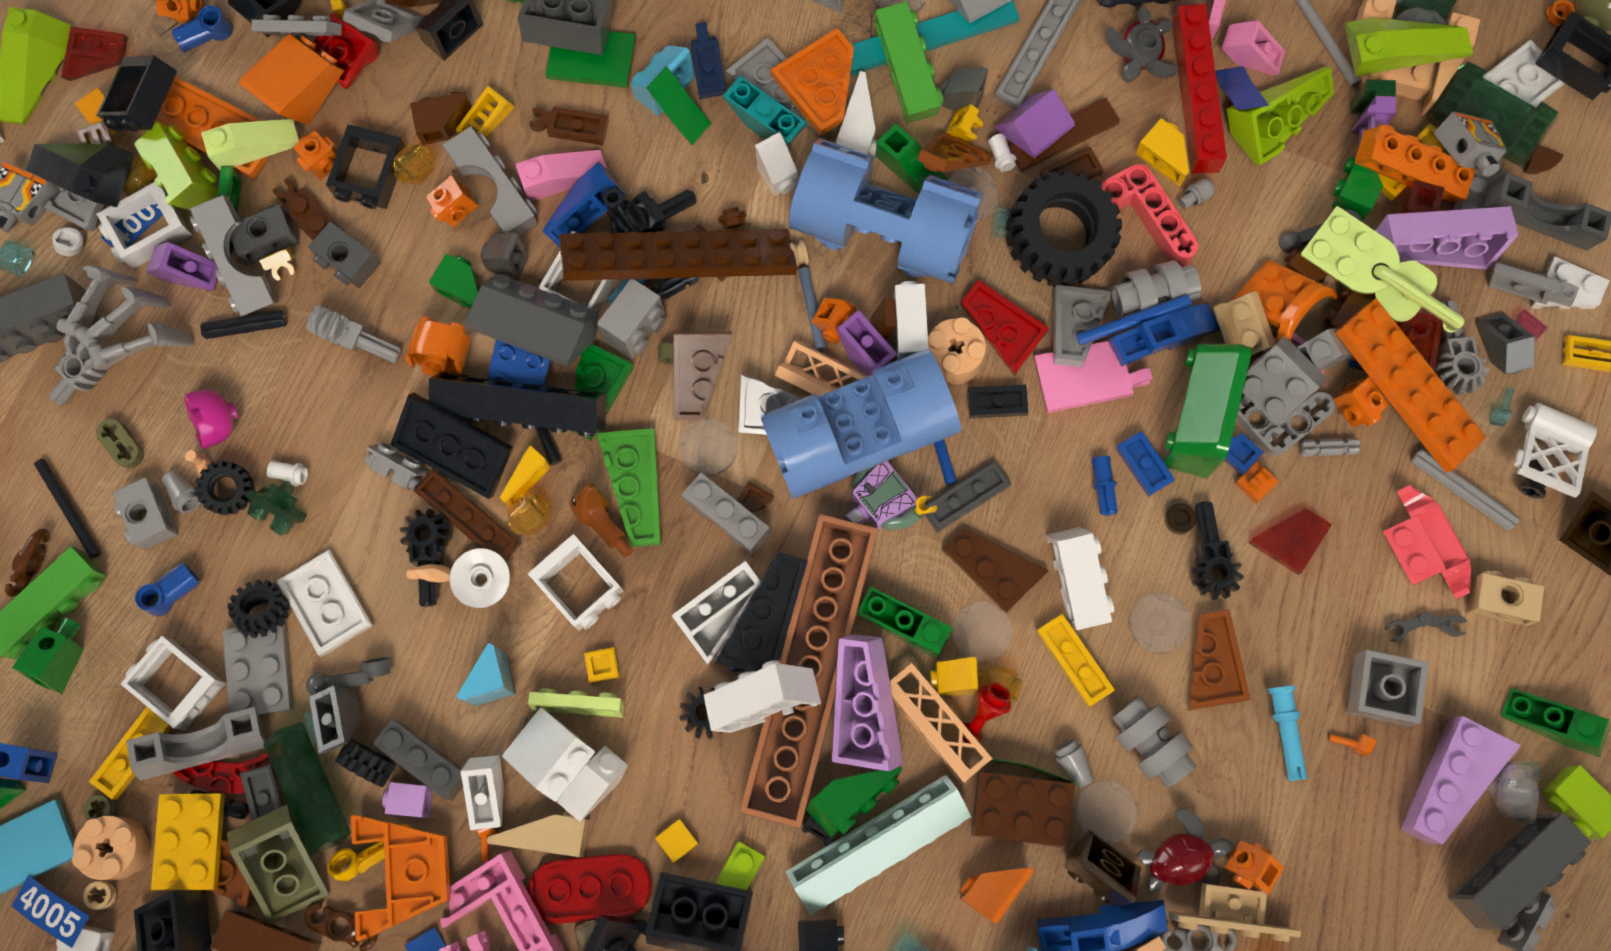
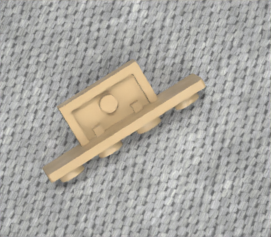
M1202 883L1199 915L1169 911V918L1177 921L1178 927L1184 929L1198 930V925L1209 926V931L1221 934H1228L1229 929L1240 930L1239 935L1259 938V932L1270 934V939L1290 942V936L1301 938L1300 930L1288 926L1264 923L1267 894L1260 890H1247L1238 887Z

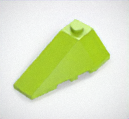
M9 7L2 30L0 122L26 124L42 99L41 92L49 81H54L57 76L55 73L62 60L67 61L71 54L77 32L74 26L37 10Z
M1377 17L1345 22L1355 77L1473 55L1467 27Z
M1326 66L1259 92L1269 106L1238 110L1235 105H1232L1226 109L1231 136L1255 165L1260 166L1280 154L1284 150V143L1289 137L1297 135L1302 130L1300 125L1308 116H1314L1332 97L1334 85L1331 67Z

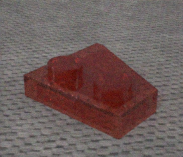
M71 26L61 78L66 81H73L120 65L122 58L125 57L128 37L121 33Z
M1305 508L1253 537L1249 544L1299 575L1306 567L1332 524Z

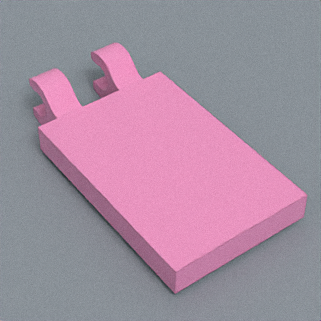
M1109 341L1092 344L1083 367L1053 364V352L1034 356L1046 413L1131 397L1134 394L1133 387L1149 385L1150 380L1153 379L1150 368L1141 369L1129 374L1127 365L1120 366Z

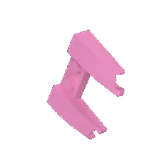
M512 851L499 854L450 886V916L440 918L442 928L451 925L492 900L519 951H565L557 934L551 935L522 883V880L526 877Z

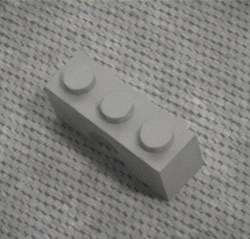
M701 472L682 493L683 500L689 507L704 519H709L719 526L729 536L730 540L751 557L755 555L771 535L769 526Z

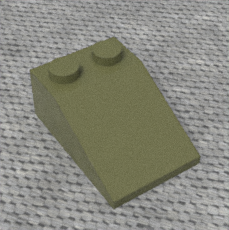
M288 805L282 806L227 833L229 851L269 924L329 895L302 832Z

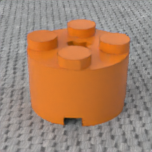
M420 317L419 322L414 327L405 355V361L413 368L415 363L423 367L422 373L429 376H434L440 372L462 375L472 341L464 333L465 327L461 324L450 322L447 325L436 322L429 317Z

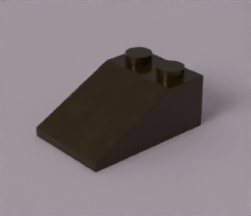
M1089 829L1067 857L1065 868L1068 870V874L1079 883L1085 882L1092 887L1095 895L1106 903L1112 902L1116 906L1132 904L1137 898L1141 867Z

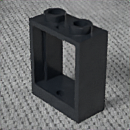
M1572 11L1556 27L1535 64L1593 101L1601 92L1606 94L1611 89V35ZM1567 41L1603 63L1604 67L1600 74L1563 52L1562 50Z
M155 55L123 57L96 116L104 120L105 125L116 132H122V130L132 132L151 130L177 74V70Z
M348 124L326 186L333 194V197L339 201L349 203L352 200L359 202L362 206L369 209H376V207L387 209L401 170L398 168H401L399 159H405V152L407 153L408 149L401 137ZM356 148L387 155L375 190L344 182Z

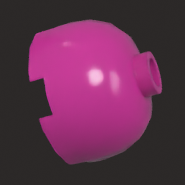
M197 390L185 394L184 401L188 417L198 433L195 436L202 449L216 446L230 437L233 431V420L238 418L233 402L227 403L220 393L213 390Z

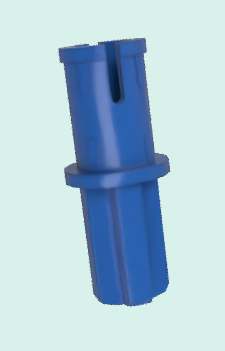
M1099 456L1091 459L1095 477L1093 489L1097 490L1100 514L1104 516H1111L1118 512L1114 489L1117 486V482L1113 481L1110 456Z

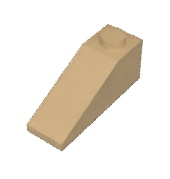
M564 810L563 816L552 815L489 836L487 844L584 857L590 820L583 819L579 822L568 811Z

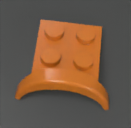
M1268 260L1232 300L1257 291L1268 323L1279 328L1278 342L1284 336L1291 340L1299 322L1315 303L1327 296L1336 300L1338 296L1331 287Z

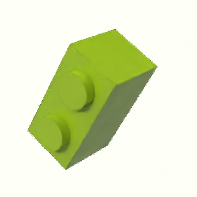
M1581 765L1565 767L1542 791L1549 799L1547 801L1549 806L1557 813H1564L1588 839L1604 838L1611 831V795Z

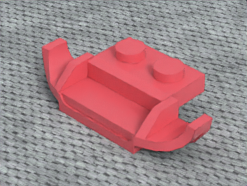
M1412 485L1398 490L1397 493L1411 518L1383 531L1411 584H1417L1441 572L1455 599L1471 593L1470 558L1441 506L1430 496Z

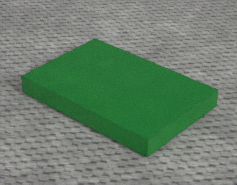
M610 31L603 55L550 47L545 74L546 78L628 88L637 39L636 34Z

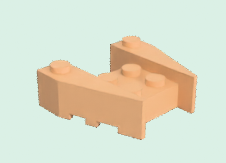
M1364 0L1359 7L1356 20L1373 17L1392 19L1396 0ZM1452 12L1444 25L1467 27L1472 47L1474 46L1480 19ZM1465 57L1360 76L1359 88L1362 87L1366 80H1396V95L1422 101L1423 105L1420 115L1425 116Z

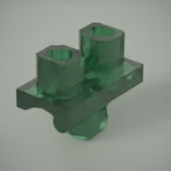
M288 482L280 486L272 483L268 489L264 487L259 491L250 489L246 495L247 498L252 500L247 514L261 521L266 520L270 512L275 516L270 529L279 535L288 534L295 523L304 522L307 514L293 506L296 504L297 498L292 496L294 487Z

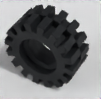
M217 461L216 464L211 463L207 465L208 468L206 470H201L200 474L202 475L200 479L196 478L195 483L198 484V488H195V493L199 496L197 498L199 503H202L203 507L207 510L221 515L236 514L239 510H244L248 502L251 503L253 499L251 494L255 491V488L252 487L254 481L249 476L250 473L242 468V466L230 461ZM222 477H230L236 483V492L229 499H219L214 493V485Z
M255 580V585L253 586L250 582L245 583L247 588L244 590L239 587L236 590L238 596L232 594L230 597L232 603H228L227 606L229 609L228 614L239 632L241 631L245 636L250 634L252 638H257L258 633L262 637H266V631L271 630L274 633L277 631L276 625L282 627L285 624L282 618H288L287 610H289V605L275 583L272 584L270 581L265 580L263 584L261 580ZM261 603H269L260 613L248 615L255 606Z
M352 739L343 745L334 760L348 771L380 787H384L396 767L393 761Z

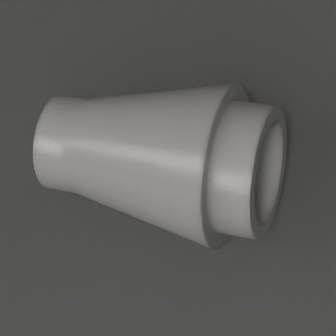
M172 470L163 476L162 481L166 486L175 510H179L181 513H190L200 506L201 503L197 499L199 496L195 493V487L184 479L178 471Z
M1076 739L1067 741L1054 750L1057 756L1055 760L1074 782L1080 784L1077 786L1078 788L1084 787L1094 780L1082 744L1078 745Z

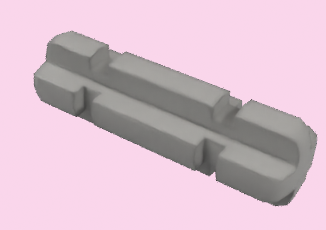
M1356 437L1346 438V440H1343V438L1318 439L1316 442L1314 439H1304L1300 442V453L1304 457L1314 456V454H1317V456L1342 455V453L1356 455L1360 452V440Z

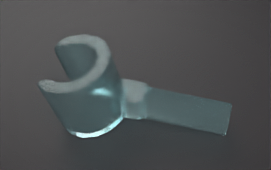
M1507 388L1501 408L1494 407L1490 413L1491 425L1505 426L1512 418L1513 412L1510 410V404L1514 389Z

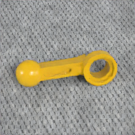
M399 824V825H403V826H407V827L413 828V827H412L411 825H409V824ZM377 842L359 854H356L349 848L337 851L328 862V873L338 881L351 880L358 872L363 874L368 868L385 858L384 842ZM351 862L349 867L341 872L342 868L347 863Z

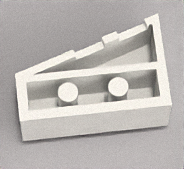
M1081 527L1045 535L1047 544H1053L1056 558L1053 561L1055 571H1059L1062 585L1060 591L1070 625L1075 630L1112 622L1110 613L1114 612V606L1111 596L1106 595L1104 584L1108 583V578L1104 566L1099 564L1098 554H1101V545L1098 537L1093 536V533Z
M746 561L671 615L707 665L728 637L760 582Z

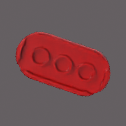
M629 854L558 859L544 863L535 871L528 883L527 892L541 918L551 924L585 922L591 919L598 920L600 915L629 917L642 910L650 899L652 877L647 866L640 859Z

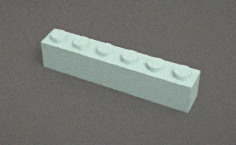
M944 775L785 872L809 915H812L816 911L824 909L828 904L844 894L850 893L857 886L872 877L878 876L882 871L895 863L906 859L910 854L926 844L932 843L944 833L960 826L972 816L958 789L948 776Z

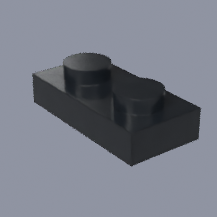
M1026 384L968 387L967 389L969 419L1027 416L1029 413Z

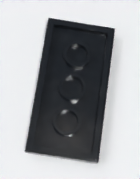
M414 392L408 394L390 444L487 499L494 496L513 446Z

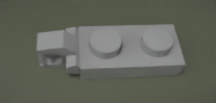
M1498 262L1488 283L1491 288L1545 305L1548 301H1552L1568 307L1572 306L1579 287L1566 281L1560 282L1559 280L1550 279L1543 274H1534L1518 269L1514 265Z

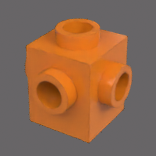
M156 0L157 16L171 17L176 22L191 21V18L197 16L203 6V0Z
M314 130L309 135L303 136L293 149L299 155L296 161L306 173L311 170L321 181L331 171L336 158L334 152L337 150V147L328 136L321 138Z
M452 175L426 196L432 206L430 209L431 214L439 222L444 220L452 227H455L478 207L469 189Z
M824 298L811 322L823 332L822 336L826 340L837 344L842 341L836 329L851 317L857 308L845 300Z
M1369 376L1349 383L1332 399L1352 428L1362 424H1366V426L1373 425L1382 418L1381 413L1390 405Z
M1242 840L1230 853L1228 862L1225 865V868L1234 875L1232 880L1236 884L1247 890L1254 887L1268 895L1284 870V867L1270 855L1272 852L1268 848L1257 842L1250 845Z

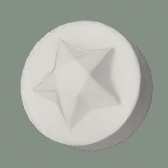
M60 228L52 236L54 250L63 256L77 255L83 249L82 234L74 228Z

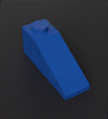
M600 162L595 164L577 180L543 228L544 234L559 248V234H570L571 231L581 234L607 211L603 200V193L616 188L622 193L623 197L625 196L617 179Z

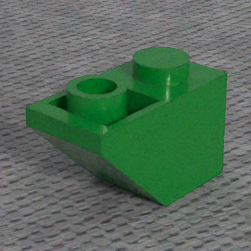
M1350 155L1343 168V172L1347 173L1344 181L1339 179L1332 192V195L1336 196L1332 207L1336 208L1338 206L1343 210H1353L1359 214L1361 220H1364L1373 209L1383 184L1378 173L1354 163L1356 156Z

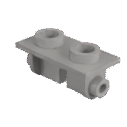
M381 442L380 444L366 447L368 451L372 452L366 456L364 461L368 464V468L384 477L389 476L391 469L395 470L391 481L406 490H414L420 484V480L417 479L418 476L429 472V470L420 466V461L398 454L396 452L397 449L390 444Z
M1540 892V900L1532 907L1524 908L1516 915L1519 918L1518 921L1511 928L1503 932L1498 943L1514 949V951H1533L1541 937L1535 931L1536 928L1545 930L1550 918L1556 911L1554 909L1556 903L1552 901L1553 897Z

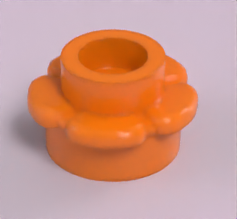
M1568 0L1554 2L1553 5H1549L1546 9L1548 21L1552 25L1558 26L1572 11L1575 12V7Z

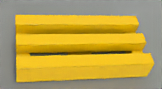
M1569 334L1564 337L1563 343H1566V346L1563 348L1565 358L1562 359V365L1611 372V362L1579 358L1586 357L1611 361L1610 353L1574 348V345L1611 350V341Z

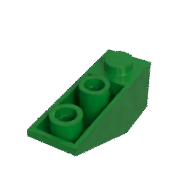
M895 123L876 142V158L917 194H920L924 180L929 175L949 181L941 171H931L924 167L923 162L917 160L922 147L898 124Z
M871 586L857 611L859 616L937 660L952 633L953 627Z
M1512 688L1501 714L1502 718L1557 743L1601 758L1611 730L1610 722L1607 718Z
M899 766L891 771L877 770L833 780L810 801L806 811L831 838L839 831L845 834L857 822L854 819L855 816L861 811L867 814L879 802L876 798L883 791L888 795L898 786L900 781L897 778L903 768Z

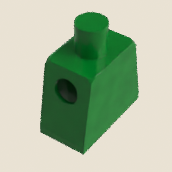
M63 618L56 632L44 627L40 628L12 668L33 683L62 694L83 653V648L73 641L81 625L70 619Z

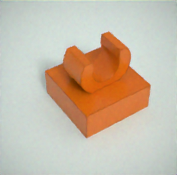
M1257 461L1235 484L1257 504L1280 481Z

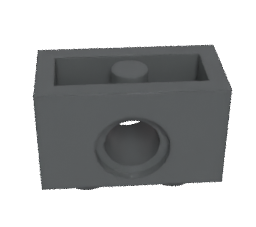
M279 204L265 207L261 212L250 217L239 218L241 224L234 230L231 236L237 256L247 266L285 247L290 246L291 248L300 244L289 215ZM267 229L262 236H258L262 230Z
M331 221L308 246L315 255L313 260L325 270L328 267L336 271L334 276L347 286L352 283L359 289L381 264L372 251ZM348 254L344 260L338 261L341 255Z

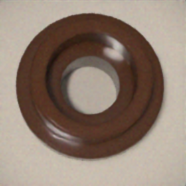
M734 207L722 211L723 216L718 218L719 223L723 224L724 229H732L745 225L744 218L747 215L746 211H740L739 207Z

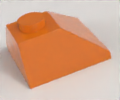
M1029 867L980 873L976 878L970 875L960 889L964 893L961 900L990 923L997 925L1034 871Z

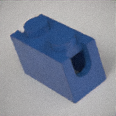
M0 743V776L17 780L49 783L58 753Z

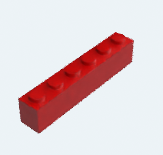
M1207 5L1178 6L1172 28L1177 66L1179 68L1178 75L1191 174L1219 173L1227 159Z

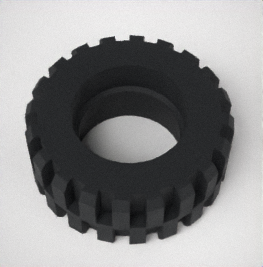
M1062 170L1058 176L1055 171L1046 173L1043 178H1036L1024 189L1009 212L1010 217L1006 221L1005 229L1009 231L1006 236L1007 246H1013L1014 248L1010 254L1014 261L1019 259L1022 263L1019 268L1024 273L1028 270L1034 274L1032 279L1038 282L1046 279L1048 280L1047 285L1054 287L1062 282L1063 286H1073L1076 282L1082 283L1092 275H1095L1112 258L1115 253L1114 249L1120 243L1121 236L1118 233L1122 229V220L1116 218L1120 213L1118 204L1111 203L1110 200L1113 195L1109 190L1104 192L1099 187L1102 184L1096 179L1092 182L1087 180V174L1079 172L1074 176L1071 170ZM1058 207L1074 213L1084 225L1086 231L1085 246L1081 250L1066 251L1052 245L1045 238L1040 227V214L1044 209Z

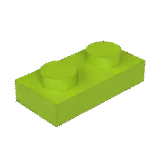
M738 841L715 884L748 890L766 856Z

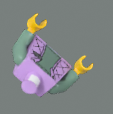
M885 461L855 474L851 486L853 490L852 499L857 506L848 512L845 517L849 522L861 525L869 520L877 529H907L920 520L924 514L934 513L937 510V505L927 509L925 502L932 496L927 495L917 498L889 462Z

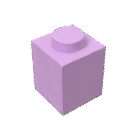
M390 782L389 789H385L382 800L383 807H386L385 814L429 818L433 790L423 785Z

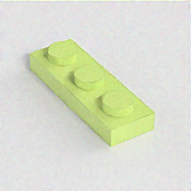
M541 688L539 692H529L528 705L533 711H538L542 707L547 712L623 718L624 704L621 698H617V695L612 693H600L599 697L587 696L586 692L574 690L569 691L568 695L557 694L556 690Z

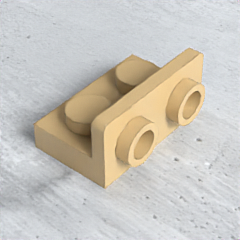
M1257 291L1213 307L1216 314V322L1221 329L1225 344L1252 347L1251 357L1269 350L1276 344Z

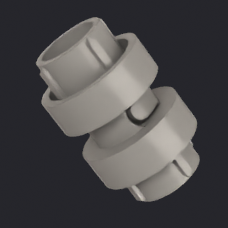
M1175 260L1155 265L1153 275H1150L1144 268L1124 274L1123 283L1111 287L1113 306L1119 318L1187 294L1191 300L1201 297V283L1193 265L1181 267Z
M1140 695L1112 717L1122 730L1115 738L1126 752L1133 748L1137 749L1143 757L1137 766L1148 780L1158 776L1164 785L1169 788L1196 768L1197 765L1187 754L1193 745L1182 731L1175 735L1171 734L1165 726L1171 717L1160 704L1150 708Z

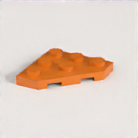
M838 28L776 65L770 71V76L820 136L842 123L844 119L854 47Z

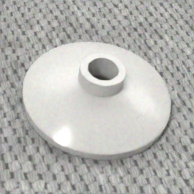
M478 548L465 552L455 561L450 572V586L453 594L460 602L473 608H485L494 605L503 598L510 584V571L507 563L499 554L489 549ZM486 575V583L479 585L477 583L478 576Z

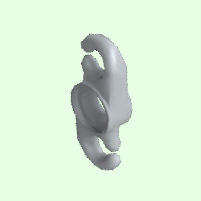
M1199 925L1198 930L1174 929V934L1180 939V944L1175 949L1171 948L1167 942L1172 934L1170 929L1161 933L1160 936L1166 947L1163 951L1224 950L1217 941L1220 933L1209 931V926ZM1229 929L1227 935L1230 941L1225 949L1226 951H1233L1238 942L1237 935L1234 929ZM1195 931L1202 932L1206 937V945L1202 950L1195 949L1191 944V936Z

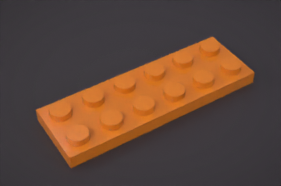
M175 76L154 124L161 122L167 125H175L184 134L183 140L188 146L207 155L201 132L229 123L262 120ZM270 156L233 167L232 169L254 180Z
M1377 298L1367 303L1335 332L1445 473L1454 470L1486 438Z

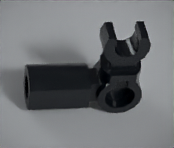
M616 188L603 193V200L608 210L607 215L611 222L616 219L615 216L620 214L623 209L629 208L632 204L637 205L650 199L646 191L638 194L630 202L624 200L622 193Z

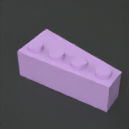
M1511 206L1388 214L1375 230L1395 246L1400 262L1417 261L1420 264L1488 270L1519 235Z
M857 634L839 638L832 762L891 771L904 763L883 640L881 637Z
M1464 716L1448 719L1400 830L1429 845L1443 844L1521 745Z

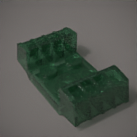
M1469 61L1462 64L1428 114L1442 123L1453 111L1491 120L1506 147V153L1501 158L1524 168L1557 121L1559 112L1542 101L1535 107L1483 78L1487 70Z

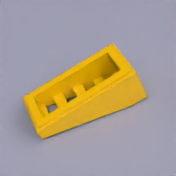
M487 86L455 130L460 134L472 125L478 130L476 134L481 132L486 138L510 114L515 106L496 90ZM494 101L498 103L496 108L491 105ZM486 109L491 112L489 117L483 113ZM478 117L485 122L482 126L475 121Z
M531 445L526 450L500 496V499L509 508H512L551 467L547 460Z

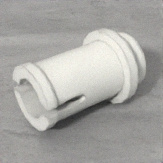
M997 134L992 136L988 140V144L996 160L995 167L1001 172L1012 170L1016 166V156L1011 154L1005 135Z
M273 459L268 464L267 476L288 481L292 486H298L306 482L308 469L304 468L300 463L292 465Z

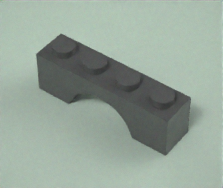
M1507 172L1487 187L1482 208L1511 206L1515 223L1586 251L1608 239L1611 226V212L1588 203L1559 205L1547 202L1535 195L1532 190L1533 182Z

